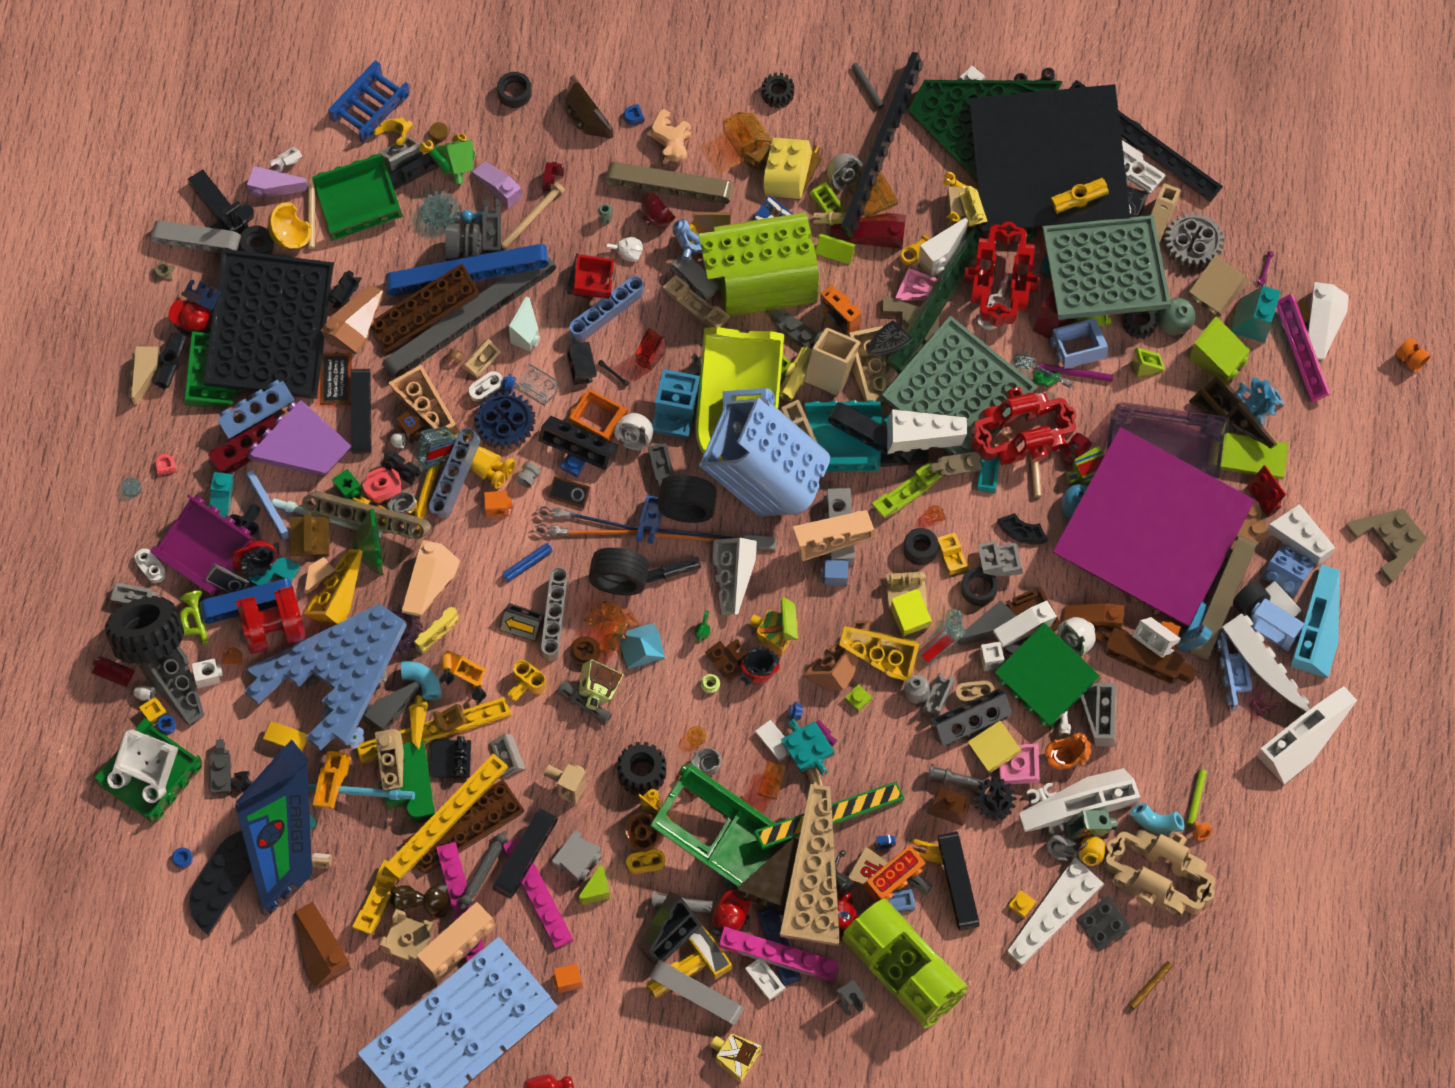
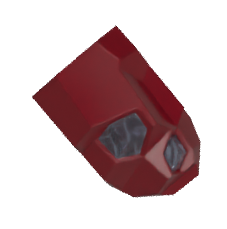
M1076 432L1070 439L1062 454L1066 465H1073L1076 458L1089 451L1092 443L1086 436Z

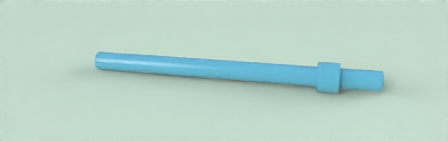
M308 784V791L316 792L317 784ZM340 786L338 794L390 798V800H414L415 792L401 791L399 788L383 791V789Z

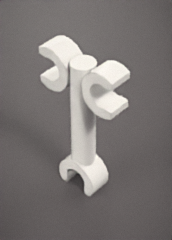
M1047 783L1044 788L1028 790L1026 796L1034 795L1036 799L1030 801V805L1033 806L1039 800L1041 802L1056 794V792L1048 793L1047 791L1053 787V784ZM1061 823L1049 826L1048 829L1049 834L1054 836L1053 828L1058 827L1062 833L1064 826Z

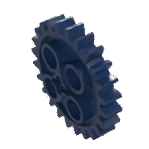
M507 390L504 395L498 391V396L496 397L491 393L490 400L485 397V404L479 403L480 409L475 410L477 415L474 416V425L477 428V434L481 435V440L487 439V445L493 442L494 448L499 444L502 450L505 445H508L509 449L512 448V444L519 447L518 441L525 443L524 436L531 437L529 431H534L533 425L536 423L534 419L535 412L532 411L533 406L528 405V399L522 401V395L516 398L515 392L510 396ZM504 406L510 407V408L507 409V410H503V409H502V407H504ZM491 417L495 418L494 421H488L487 419ZM516 419H521V420H522L521 422H518V423H517V422H514V420H516ZM502 430L508 431L506 434L499 433Z

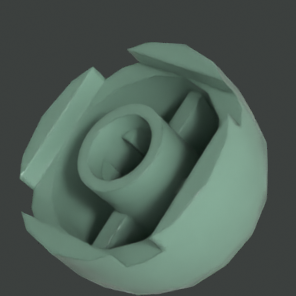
M1175 297L1170 299V309H1160L1157 312L1160 321L1158 323L1165 333L1172 336L1185 334L1192 328L1195 322V310L1190 302L1183 298Z

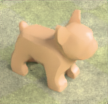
M662 109L656 115L651 129L647 131V136H652L654 140L665 147L662 152L665 155L664 165L669 161L678 163L687 158L684 140L691 136V132H689L691 126L686 121H682L677 127L667 126L671 123L667 119L670 116V112Z

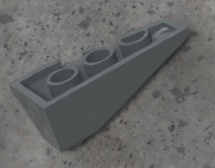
M178 646L177 649H173L171 654L163 656L162 659L154 660L152 663L145 662L139 667L154 688L189 726L205 714L194 686V678L190 673L187 656L181 647Z

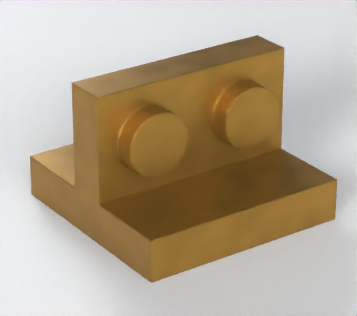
M304 513V517H290V555L330 556L329 517H313L312 513Z

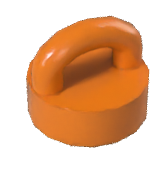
M1197 821L1193 822L1195 829L1192 834L1197 841H1203L1212 834L1213 829L1209 823L1204 822L1200 824Z

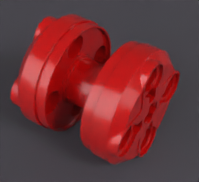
M293 586L274 591L278 607L259 611L255 596L236 601L250 654L264 652V650L269 649L265 634L281 629L285 631L288 644H294L307 639Z

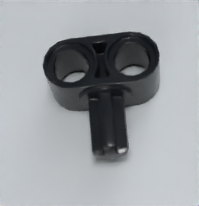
M251 504L244 517L236 514L229 516L236 521L235 524H239V528L242 525L248 530L256 532L254 535H250L254 538L253 541L261 540L260 528L255 523L261 511L259 506Z

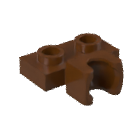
M735 639L726 647L719 641L705 651L708 658L728 683L741 674L740 664L748 653L747 650H743L740 653L736 652L741 647L738 639Z

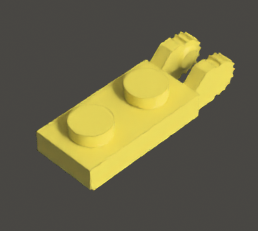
M447 608L439 620H435L429 629L417 636L414 642L416 650L420 654L426 652L457 623L459 617L456 608Z

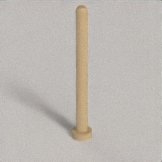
M557 182L552 185L553 189L501 243L503 250L509 247L558 194L562 195L565 192L562 185Z

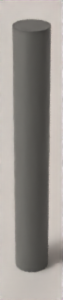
M854 63L852 65L853 70L876 107L881 109L884 104L859 64Z

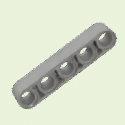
M155 221L150 240L162 245L222 253V249L237 250L241 235L234 231Z
M560 567L551 571L541 644L542 657L548 662L557 660L560 653L568 588L567 572ZM557 577L564 578L562 581L554 580ZM554 595L562 596L559 599L552 598ZM553 612L559 613L557 617H552L550 614ZM551 630L557 631L554 635L548 634ZM548 648L555 649L552 653L546 652Z
M658 960L650 975L651 979L733 1025H736L745 1009L743 1006L661 960Z

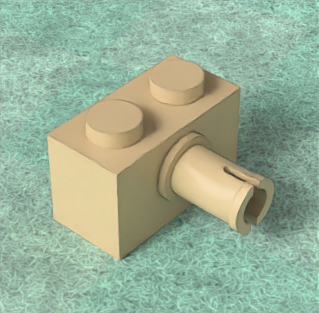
M549 764L544 772L545 777L558 782V797L574 805L578 803L587 786L586 772L582 767L568 764L563 772Z

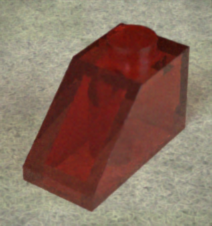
M648 328L636 351V362L640 367L652 371L664 355V337Z

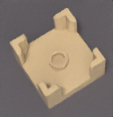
M396 909L392 917L393 924L387 938L383 937L380 944L383 953L419 966L420 963L416 955L428 946L435 931L434 925L427 920L420 923L406 917L405 912Z

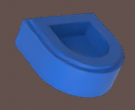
M639 104L625 109L624 120L626 123L636 125L645 122Z
M891 835L877 836L874 842L875 850L890 849L896 845L895 837Z

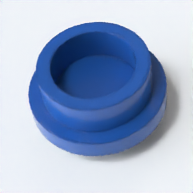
M509 374L508 377L504 376L502 387L504 392L506 390L513 392L516 377Z
M794 702L793 705H789L788 716H790L791 721L792 719L800 720L803 706L798 704V702Z

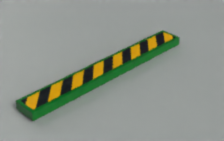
M897 781L832 803L833 825L902 802L905 798ZM805 813L755 830L754 836L761 851L790 841L793 838H799Z

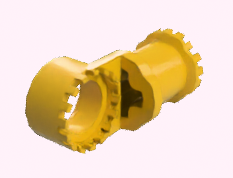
M922 235L918 242L905 247L900 253V261L904 265H912L919 259L920 245L930 238ZM909 251L913 254L914 258L907 260L904 257V253Z

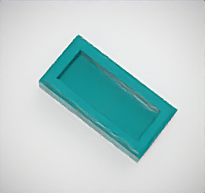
M981 458L982 470L979 471L977 491L996 493L1000 463L998 458L983 460Z

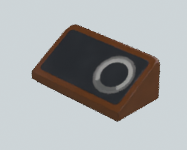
M554 476L548 498L585 509L591 490L590 486Z

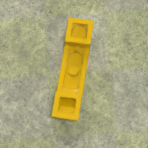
M383 861L368 899L353 924V929L372 935L390 901L391 886L396 887L398 879L385 869V865L389 861Z

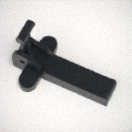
M204 169L188 178L191 188L218 221L210 228L234 231L241 235L249 227L248 222L255 216L252 206H241L239 201L231 205Z

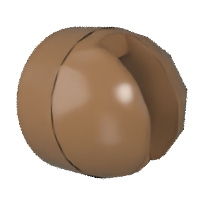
M450 348L448 353L450 362L453 358L455 359L454 364L461 362L464 353Z

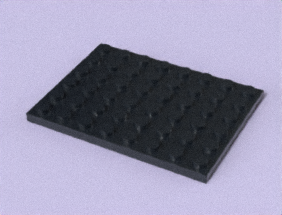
M222 249L217 290L221 291L214 305L204 386L253 392L262 389L265 392L270 389L269 384L279 380V382L284 381L292 396L317 399L325 339L321 329L327 323L334 262Z

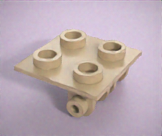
M924 572L886 574L889 610H891L890 606L894 597L915 589H919L925 606L928 608L925 586L926 575Z

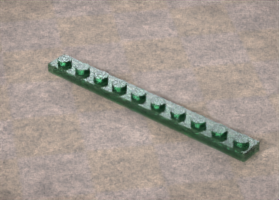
M977 225L970 227L905 332L913 340L902 348L893 351L887 362L898 374L910 363L963 278L966 266L969 267L976 257L979 238L987 239V236L982 233Z

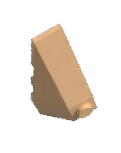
M422 541L402 613L421 617L434 602V598L439 593H442L446 584L454 579L460 560L442 544Z

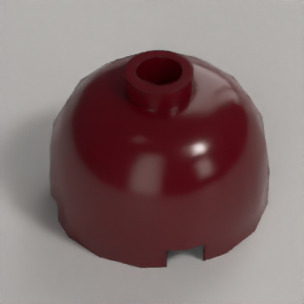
M653 192L643 199L641 211L644 216L642 219L648 226L652 224L655 227L663 228L671 224L676 218Z

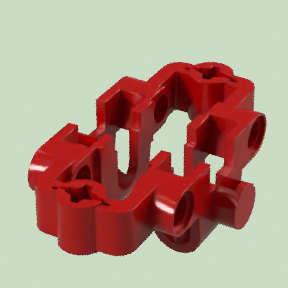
M1013 222L993 225L990 228L989 239L979 238L976 267L966 266L964 283L973 284L971 304L980 305V319L989 321L994 327L1013 324L1016 321L1018 310L1027 311L1029 291L1038 292L1040 276L1031 275L1035 245L1026 244V230L1016 227ZM994 239L1000 240L1005 245L1020 242L1017 247V255L1014 258L1009 299L1011 300L1010 309L1012 310L1006 309L1002 304L986 307L991 295L996 260V240ZM980 259L991 260L989 270L980 269ZM1017 265H1028L1027 274H1018L1016 272Z
M1015 387L1005 393L1007 399L1000 405L981 411L980 416L982 419L977 420L971 429V447L979 453L983 460L998 458L1001 465H1007L1024 460L1026 455L1030 454L1032 461L1038 462L1047 458L1048 453L1066 447V439L1071 437L1076 430L1075 418L1077 414L1075 409L1068 406L1067 401L1063 398L1049 401L1046 393L1036 395L1035 392L1023 394L1020 387ZM1010 407V414L1004 418L1003 413ZM1051 411H1056L1055 422L1059 428L1051 430L1046 425L1018 433L1011 441L991 448L992 436L987 430L1009 427L1019 415L1027 413L1025 415L1027 422L1035 420L1036 417ZM1024 440V447L1018 452L1017 446Z

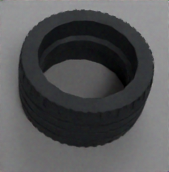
M690 475L669 476L662 480L658 497V509L665 517L680 522L700 523L708 521L712 518L715 510L716 487L711 482L700 477Z
M602 548L593 554L589 570V582L597 589L615 595L630 596L643 592L647 582L649 562L644 556L634 551L623 548Z

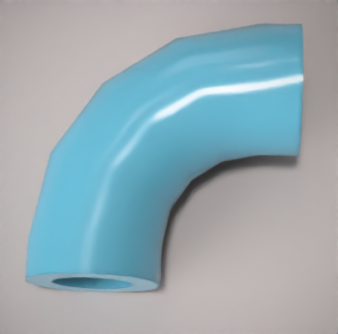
M401 661L402 680L417 682L421 687L423 699L437 700L442 697L439 679L430 668L419 662Z
M1146 803L1136 805L1130 812L1131 817L1142 828L1152 833L1166 835L1170 834L1171 831L1179 832L1184 830V821L1178 812L1167 815L1157 814Z

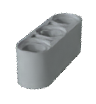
M682 254L670 264L672 271L705 301L720 291L718 283L714 279L707 280L706 271L691 257L686 261L682 259Z

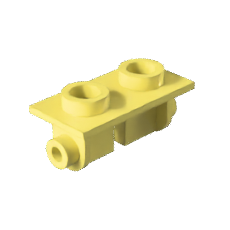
M972 186L966 187V191L959 193L969 226L986 223L987 218L977 190Z

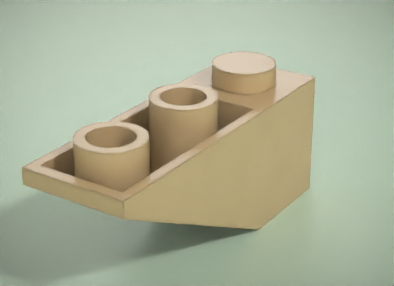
M1165 183L1161 188L1151 213L1154 216L1159 244L1181 192V189Z
M136 346L135 353H132L134 370L130 372V380L133 384L132 387H129V399H132L134 406L138 405L154 381L161 359L158 347Z
M395 729L375 732L383 791L403 787L404 755L401 732Z

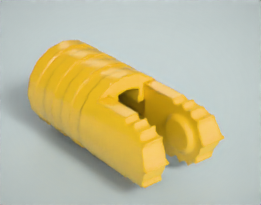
M913 839V845L926 848L925 854L916 851L923 860L943 865L938 845Z

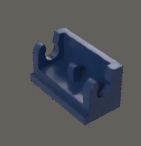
M190 280L181 295L213 310L221 291L202 281L193 290L192 286L195 281Z

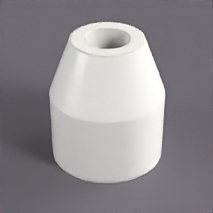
M146 685L138 686L134 690V696L141 701L148 702L155 697V688Z

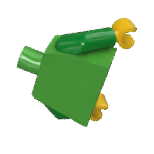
M456 134L452 137L451 143L437 145L435 148H432L433 143L431 140H427L419 145V150L422 153L429 152V156L437 163L443 175L452 174L453 184L464 183L463 172L473 169L475 157L473 141L466 140V135Z

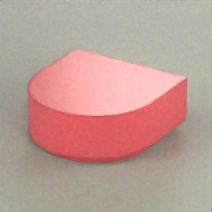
M162 454L157 457L155 466L158 476L176 472L172 456Z

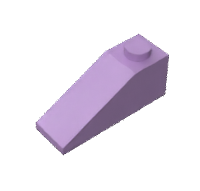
M485 161L472 171V174L506 208H511L522 199L521 187L509 175Z
M253 166L247 188L249 194L254 197L268 198L307 191L308 184L305 178Z

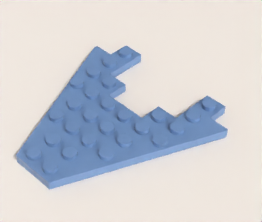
M379 603L247 669L248 673L256 680L244 692L250 699L260 704L286 678L299 687L314 674L333 688L321 700L323 705L332 712L306 738L319 750H322L334 737L348 745L407 625L403 619Z

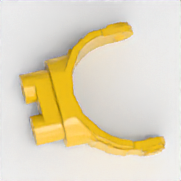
M403 117L387 119L374 130V134L379 135L388 131L400 133L401 137L396 141V145L400 146L405 142L406 133L410 131L413 124L411 121H405Z

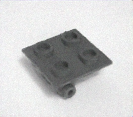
M1109 895L1077 918L1098 951L1119 936L1123 937L1128 934V930L1131 928Z

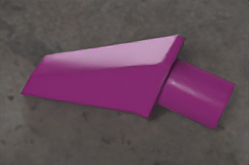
M818 719L816 722L829 744L834 746L837 739L830 735L831 731Z

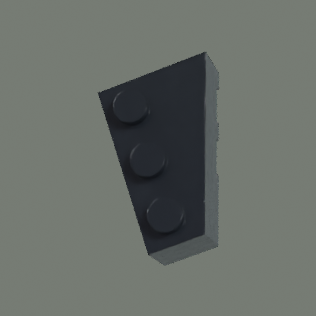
M670 891L638 944V948L650 962L657 964L658 960L664 962L702 924L682 897Z

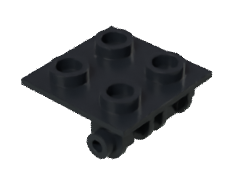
M458 736L457 740H432L431 778H470L471 740H465L464 736Z

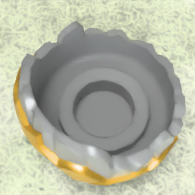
M401 491L400 494L388 500L387 507L389 510L411 515L417 508V500L408 491Z

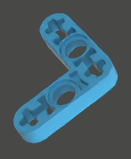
M1204 602L1200 603L1190 626L1184 625L1179 635L1181 639L1175 647L1182 652L1204 645L1212 634V630L1201 625L1209 608Z

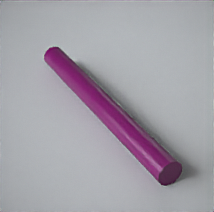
M1039 363L1038 371L1058 372L1063 375L1113 382L1114 376L1112 374L1074 368L1064 369L1061 366Z

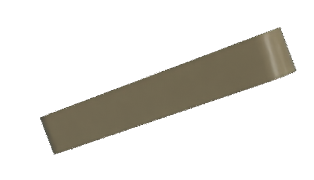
M617 162L609 164L605 179L608 185L719 204H728L730 202L733 184L727 180Z
M319 491L306 495L302 500V506L308 512L361 525L365 519L364 511L368 513L370 509L374 508L378 530L411 539H421L431 530V525L426 519ZM311 498L315 500L316 505L312 503ZM329 502L333 505V509L329 507ZM346 507L351 510V514L347 512ZM382 516L386 519V523L382 521ZM399 521L403 522L404 528L400 526ZM417 525L421 527L422 533L418 531Z
M1241 536L1238 537L1202 625L1212 630V634L1204 645L1191 649L1190 654L1207 661L1209 660L1222 629L1221 627H1223L1257 546L1256 542Z

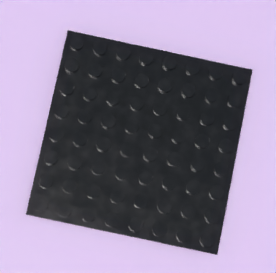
M1116 84L969 98L978 192L987 218V222L982 223V233L990 232V228L993 225H1002L1005 222H1013L1016 227L1029 229L1050 225L1131 218ZM1100 178L1105 180L1109 194L1088 201L1083 207L1075 206L1060 213H1056L1051 197L1072 190L1078 184L1085 185ZM1077 194V195H1075V196L1080 198V197H1083L1084 195H1082V194Z

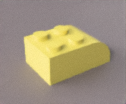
M773 138L764 175V191L766 196L802 198L812 155V149L808 140Z

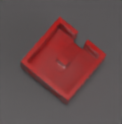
M577 254L572 294L609 299L612 291L613 279L611 278L614 269V259Z

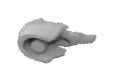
M1054 835L1049 838L1047 850L1053 857L1066 862L1070 860L1067 856L1079 858V850L1074 848V845H1077L1074 841L1064 835Z

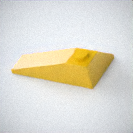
M351 549L347 551L335 567L336 573L329 580L326 579L323 584L326 586L319 595L315 593L303 615L330 627L347 620L352 604L362 550Z
M843 626L839 642L840 646L885 674L901 680H907L912 675L919 643L914 640Z

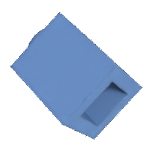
M825 560V567H821V578H824V585L847 586L848 561Z

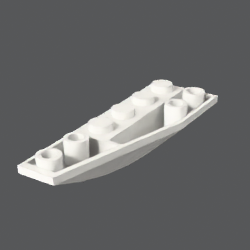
M1241 613L1221 627L1242 658L1265 683L1304 712L1310 710L1308 707L1310 705L1309 701L1304 695L1300 696L1296 691L1299 687L1293 679L1289 680L1285 675L1287 670L1282 663L1277 664L1274 659L1276 657L1275 653L1270 647L1266 648L1262 643L1264 641L1263 636L1259 631L1255 632L1251 627L1253 622L1247 615L1243 616Z
M1343 686L1260 749L1257 757L1285 785L1315 760L1355 705L1357 699Z
M1122 768L1086 777L1020 812L1018 815L1024 832L1068 822L1082 810H1105L1110 812L1135 806L1140 795L1134 778Z

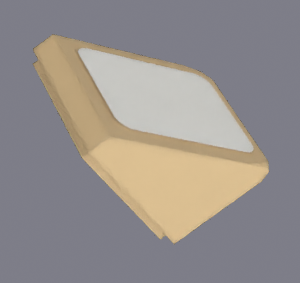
M313 853L312 867L330 869L333 856L331 854Z

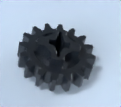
M996 777L992 778L991 781L989 779L984 780V784L980 783L978 785L980 790L974 791L978 797L973 798V801L978 802L975 809H981L979 815L986 814L985 819L988 820L992 817L993 821H997L998 818L1001 820L1006 818L1005 814L1010 815L1012 813L1010 809L1016 807L1012 804V801L1017 800L1016 797H1012L1015 790H1009L1011 784L1004 785V779H1000L997 782ZM990 787V789H988V794L984 795L986 789ZM1006 803L1004 809L1000 811L1002 804Z

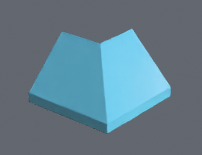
M654 623L616 633L628 669L665 659L660 635Z

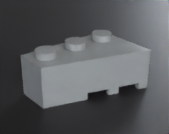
M1094 683L1080 697L1096 746L1115 747L1116 683Z

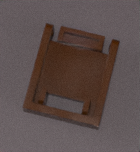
M1041 587L1036 589L1038 597L1034 589L1014 597L1012 601L1015 606L1012 605L1010 600L1005 602L1006 606L1016 616L1042 602L1048 601L1050 606L1051 604ZM1058 617L1049 627L1053 631L1057 630L1059 624H1061Z

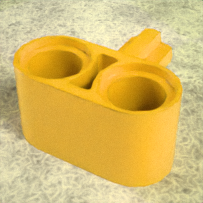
M519 660L514 664L513 673L517 683L508 692V697L511 700L517 701L526 690L535 695H540L546 690V679L543 673L525 660ZM521 669H525L527 671L525 674L518 673V671ZM534 681L542 682L538 686L532 684Z

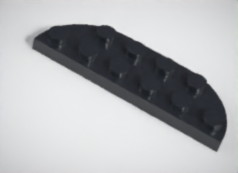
M242 831L232 834L219 845L191 891L190 909L198 927L209 936L252 870Z

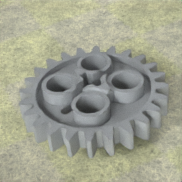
M1193 211L1191 216H1188L1185 212L1183 218L1177 215V219H1172L1171 225L1167 226V231L1165 232L1166 238L1164 243L1167 244L1166 250H1170L1169 256L1175 255L1174 261L1180 259V265L1186 262L1188 268H1190L1191 264H1194L1195 268L1198 267V264L1205 267L1206 262L1209 264L1215 255L1217 257L1221 255L1224 248L1225 236H1222L1223 230L1219 229L1220 224L1214 225L1215 219L1213 218L1209 221L1208 214L1202 217L1201 212L1198 213V216H1195ZM1201 227L1202 229L1199 232L1198 238H1196V240L1194 241L1192 249L1190 250V252H1187L1191 245V241L1194 240L1198 229Z

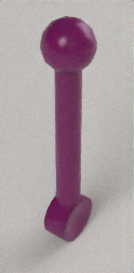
M1273 251L1267 252L1262 276L1258 279L1259 285L1265 284V275L1270 260L1274 256Z

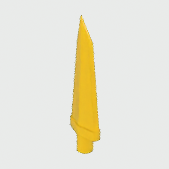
M420 695L415 696V704L409 706L412 742L418 749L420 748L428 703L423 702V698Z

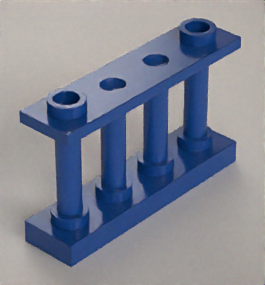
M375 60L328 109L329 119L336 122L339 118H343L359 129L360 141L364 142L373 135L374 130L402 101L408 98L410 94L409 84L405 82L401 87H398L382 75L381 64ZM374 81H379L393 91L394 94L388 100L373 90L370 85ZM366 93L383 106L375 112L358 100V98ZM350 106H356L370 116L371 119L364 125L346 111Z

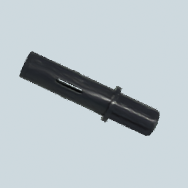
M695 557L665 567L661 565L658 569L648 571L647 583L660 579L667 580V578L674 575L701 569L700 562L698 563L699 558Z

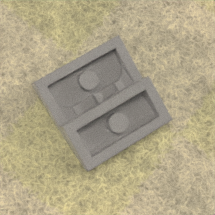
M997 541L978 544L982 568L985 574L996 576L1023 574L1016 543L997 546Z

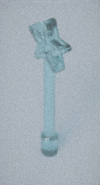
M1025 352L1023 356L1015 355V360L1017 361L1015 368L1024 367L1028 371L1029 367L1061 382L1062 385L1068 388L1073 386V381L1062 378L1034 364L1035 358L1028 357V352Z

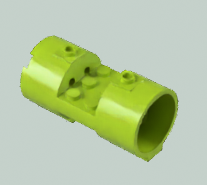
M882 899L873 904L843 932V942L925 1029L939 1021L937 1017L940 1018L944 1014H948L967 993L966 989L969 986L935 953L887 899Z

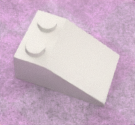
M966 218L920 245L918 263L927 275L939 277L945 273L966 237L968 222Z

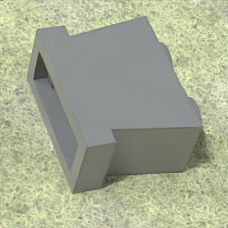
M575 830L552 860V867L557 871L562 869L579 884L581 880L585 881L593 864L596 866L601 860V847L582 839V834Z

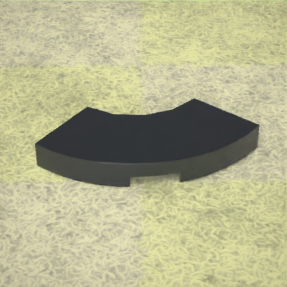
M1015 513L997 519V523L1003 532L1018 542L1032 545L1047 542L1040 523H1025Z

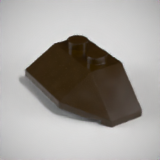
M572 75L565 97L566 106H564L566 113L574 118L577 128L582 129L585 134L611 139L613 137V127L576 77Z

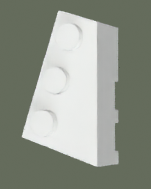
M1300 504L1270 523L1267 529L1268 535L1276 537L1282 541L1283 545L1292 547L1302 556L1309 557L1316 564V567L1331 558L1335 550L1334 545Z

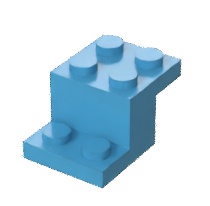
M663 369L655 400V415L652 423L653 433L684 439L689 438L696 409V395L700 376Z

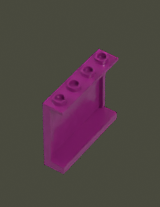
M188 494L189 502L158 547L153 546L150 553L210 594L216 596L221 588L204 580L210 567L215 563L232 572L235 568L232 563L233 553L236 550L245 548L254 538L249 535L251 531L241 525L239 528L234 525L236 521L226 515L224 518L219 515L221 512L213 505L210 507L206 506L203 498L198 495L193 497Z

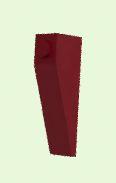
M885 213L860 218L858 230L855 231L853 238L845 236L841 227L842 224H834L830 228V237L852 244L902 249L906 215Z

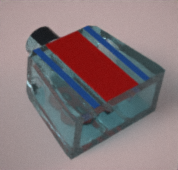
M445 426L421 431L416 457L425 469L448 460L459 433L452 434Z

